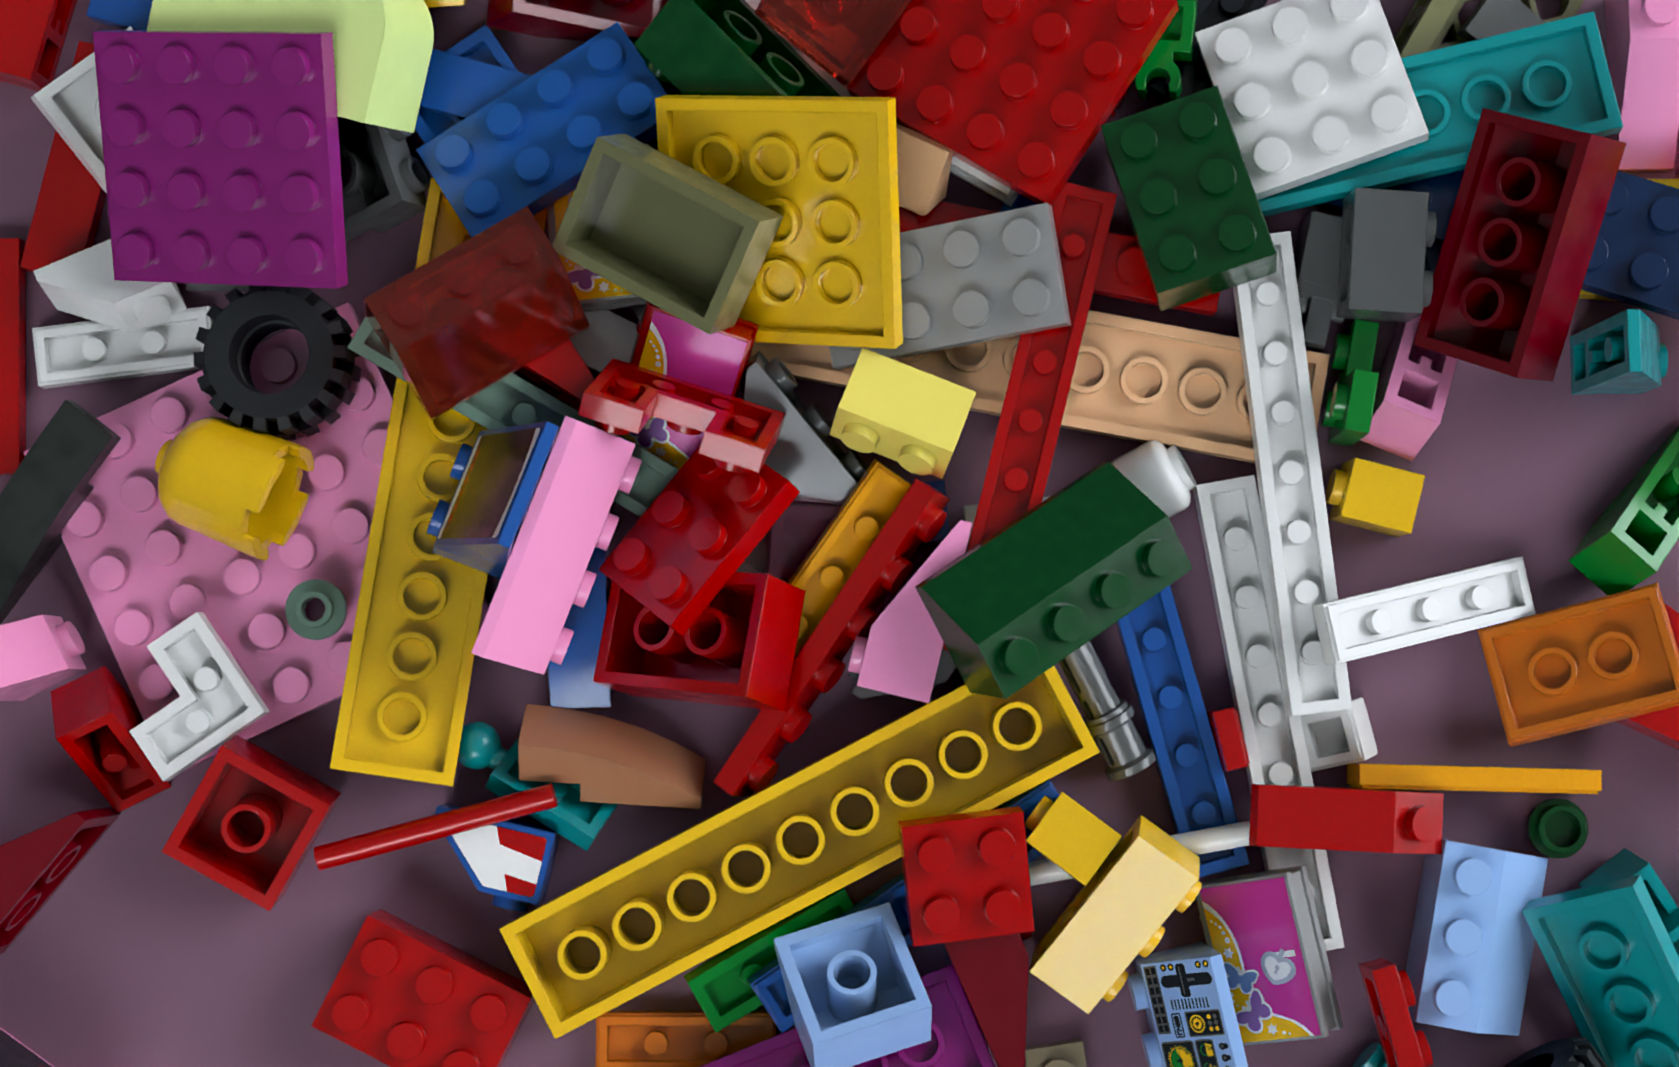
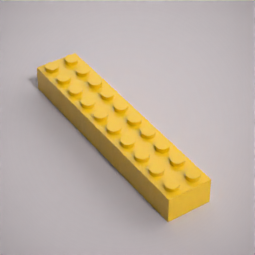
M1052 666L1007 699L971 693L966 684L963 683L931 700L929 703L917 707L774 782L763 790L753 793L509 921L499 930L554 1038L557 1039L902 857L898 821L992 810L1100 753L1055 666Z

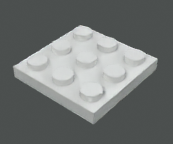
M1282 0L1195 32L1196 42L1212 87L1218 85L1258 200L1428 140L1429 132L1380 0Z

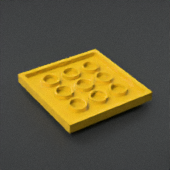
M663 95L655 98L658 151L784 216L738 317L760 325L755 342L896 349L903 344L896 97Z

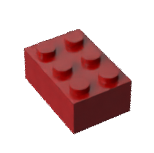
M735 572L682 637L612 581L593 682L636 697L785 711L806 591L770 574Z
M379 909L367 915L311 1026L390 1067H501L535 999L526 982Z

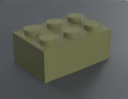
M627 134L597 136L550 250L710 335L735 326L784 216Z

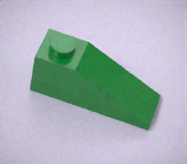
M1679 426L1593 523L1568 560L1607 596L1630 590L1656 573L1679 539Z

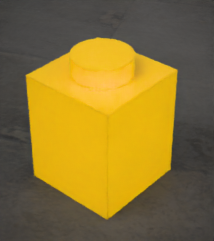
M1359 458L1348 460L1342 463L1341 470L1334 469L1327 484L1325 501L1327 504L1332 505L1329 520L1394 537L1411 534L1425 475Z
M1061 792L1055 802L1044 796L1025 821V826L1032 831L1026 843L1084 887L1122 837L1064 792Z

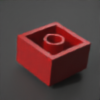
M235 735L220 747L161 852L262 908L271 911L285 894L342 793L246 739Z

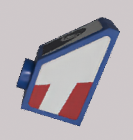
M448 803L441 804L436 807L435 814L461 808V806ZM510 819L446 837L478 891L494 895L492 905L508 910L527 912L529 903L539 905L545 900L560 839V834L546 826Z

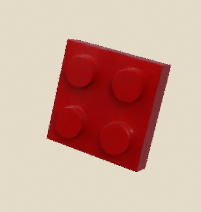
M1020 806L898 821L909 933L913 947L1035 931L1024 812Z

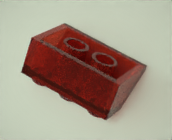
M528 206L364 298L366 318L430 420L437 418L590 327L561 258Z

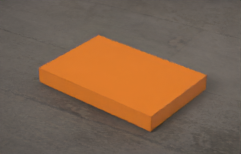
M1658 583L1477 630L1510 747L1679 706V651Z

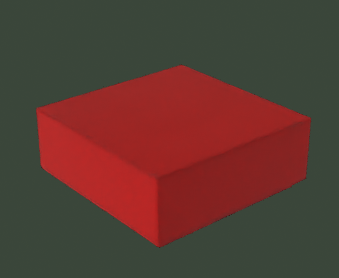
M1221 707L1206 711L1223 771L1247 767V763H1250L1237 710L1233 707Z

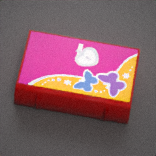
M646 301L642 319L636 326L637 337L629 363L738 397L760 325L738 318L734 327L709 335ZM651 416L639 434L630 432L623 435L681 469L701 444L704 433L702 432L700 435L682 434L669 428L666 420Z

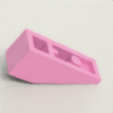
M1605 0L1607 64L1623 123L1620 133L1610 135V139L1626 143L1618 171H1671L1674 169L1679 129V0Z
M1421 315L1409 322H1398L1378 372L1379 378L1370 432L1361 439L1365 443L1411 462L1441 423L1458 360L1413 345Z
M960 520L871 625L868 638L856 635L848 671L859 674L857 687L923 703L930 702L944 641L915 586L965 554L972 522Z
M42 614L0 625V701H24L86 670V666L80 656L85 652V646L79 632L70 621L64 622L61 616Z

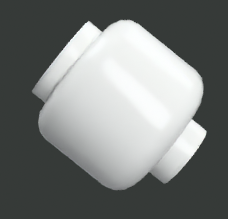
M1151 440L1111 462L1115 468L1157 505L1168 518L1189 507L1191 502L1189 490L1197 487V484L1188 464L1176 445L1166 448L1161 442Z

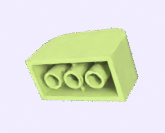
M153 0L147 31L332 32L337 116L410 133L415 131L434 43L433 22L424 0Z

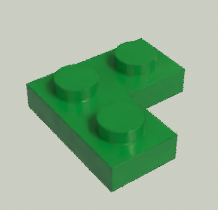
M1355 319L1347 327L1346 334L1337 333L1331 356V368L1340 369L1338 383L1335 384L1333 392L1327 391L1321 415V426L1330 427L1327 443L1351 447L1370 432L1379 373L1371 372L1379 329L1378 322Z

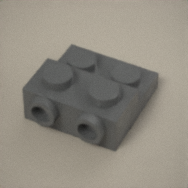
M338 117L345 241L348 242L368 230L384 233L424 211L427 203L424 191L430 188V176L421 161L411 157L405 138L412 133Z

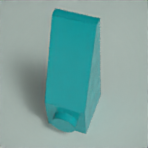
M1627 309L1569 337L1572 395L1642 394L1662 386L1661 378L1665 377L1668 369L1667 347L1664 343H1660L1659 326L1640 309Z

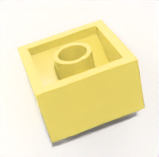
M862 348L838 405L829 435L841 439L847 447L857 452H874L897 461L901 467L917 475L930 474L942 479L957 445L976 392Z

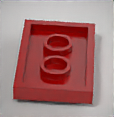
M701 444L598 569L682 637L800 493L789 480L766 464H763L759 473L752 470L746 473L724 470L713 462V458L698 454Z

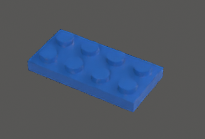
M616 22L422 145L416 151L479 249H482L576 189L597 136L627 134L645 144L656 138L655 98L668 94L655 75L649 70L646 62L623 28Z

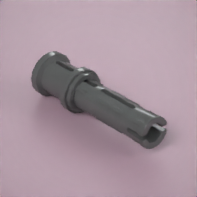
M1088 641L1061 660L1059 664L1081 704L1080 706L1085 714L1083 721L1091 736L1094 737L1108 765L1104 771L1110 781H1118L1143 771L1157 757L1153 748L1145 747L1131 719L1135 713L1131 704L1127 703L1125 699L1118 698L1091 642Z

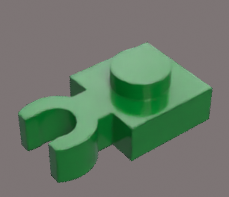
M1177 0L1178 12L1135 77L1139 99L1147 98L1148 84L1156 77H1164L1169 80L1170 100H1176L1180 97L1182 91L1181 73L1174 62L1192 61L1198 7L1197 0Z

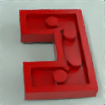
M613 358L584 391L578 415L594 420V425L599 429L617 435H626L630 432L639 434L651 416L667 421L666 424L669 428L682 434L700 435L703 432L704 435L698 454L713 458V462L718 467L735 473H746L749 470L759 473L780 436L786 413Z

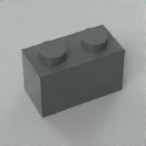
M1354 188L1343 199L1336 318L1409 322L1422 314V307L1430 305L1433 293L1432 271L1425 270L1426 247H1432L1434 243L1437 218L1435 211L1428 210L1429 192Z

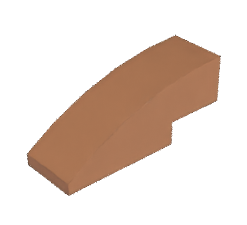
M526 704L518 741L519 780L580 784V802L701 809L706 768L705 758L674 741L646 729L606 716L568 708Z

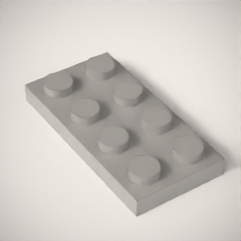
M1047 202L901 232L903 344L896 349L829 347L833 368L841 370L855 367L862 348L891 359H898L1070 326L1071 320L1052 206Z

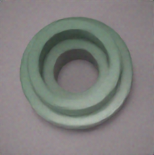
M319 579L308 580L297 585L289 594L285 606L286 619L292 630L301 637L311 640L326 639L336 634L342 628L347 617V602L341 590L334 584ZM313 598L321 599L325 605V613L317 621L310 620L305 612L307 603Z

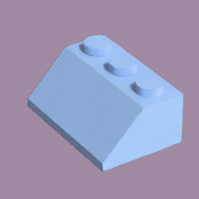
M1442 839V854H1425L1405 970L1411 981L1416 999V1005L1408 1007L1413 1021L1478 1034L1519 1036L1535 937L1522 910L1530 900L1542 897L1548 858Z

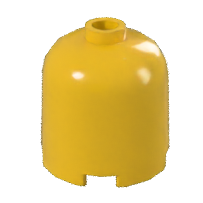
M210 416L189 423L173 440L170 439L162 445L156 457L155 471L158 473V497L168 517L187 528L263 561L269 558V550L267 548L272 542L280 546H284L288 542L307 505L309 494L299 491L303 470L313 472L314 459L311 450L268 433L252 430L253 428L247 426L241 427L224 418Z

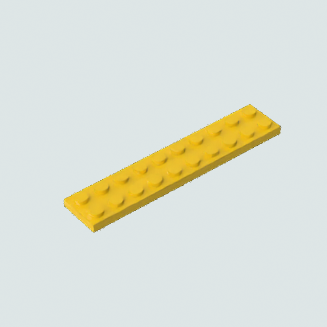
M431 177L408 311L472 347L446 331L447 315L485 257L499 265L502 260L518 265L533 278L531 285L535 287L547 207L487 246L479 249L439 185ZM398 377L396 378L330 769L453 787L475 656L471 652L478 637L488 574L433 553L437 537L428 534L427 529L439 500L442 499L451 503L459 480L451 478L450 473L462 444L465 443L474 447L479 432L489 429Z

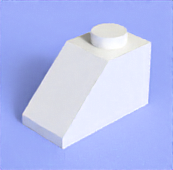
M111 239L33 271L36 280L57 310L131 333L144 327L160 325L167 321L170 316L187 309L176 283L114 280Z

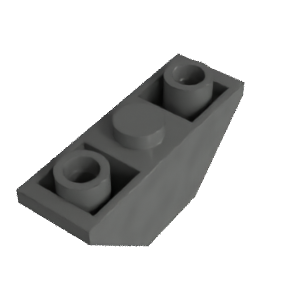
M758 351L750 358L747 367L744 400L786 413L780 436L764 464L785 477L800 491L794 500L842 505L869 467L854 450L850 449L847 453L843 452L829 435L832 422L816 404L813 403L807 408L794 393L793 389L798 384L787 367L776 357L769 362Z

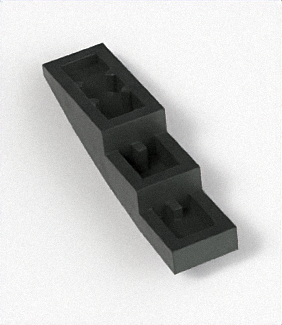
M65 400L0 494V624L62 544L63 540L60 532L94 488L88 483L121 439V437L74 401Z

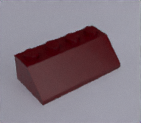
M1483 108L1434 271L1431 302L1428 307L1423 309L1413 345L1515 378L1553 382L1626 143Z

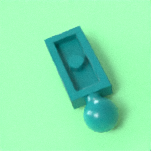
M477 721L464 725L458 761L470 769H484L487 767L493 769L494 771L491 773L485 788L499 797L552 783L558 807L529 814V816L587 851L614 813L618 804L580 802V784L519 780V738L508 751L501 746L500 736L491 725Z

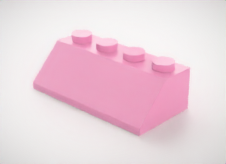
M565 416L472 649V654L542 675L545 674L550 661L559 665L562 664L574 634L573 630L563 626L572 604L584 608L597 576L596 573L588 571L586 568L595 547L604 551L607 550L620 518L609 513L617 490L627 494L630 493L642 463L641 459L631 456L636 445L635 443Z

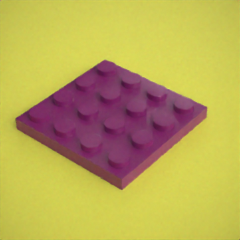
M103 30L93 32L114 280L338 289L348 285L332 32Z

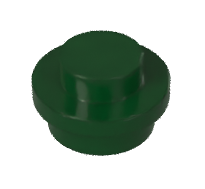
M1551 798L1540 802L1532 809L1527 819L1526 831L1530 843L1539 853L1551 858H1567L1576 854L1585 844L1588 836V822L1583 811L1573 802L1560 798Z

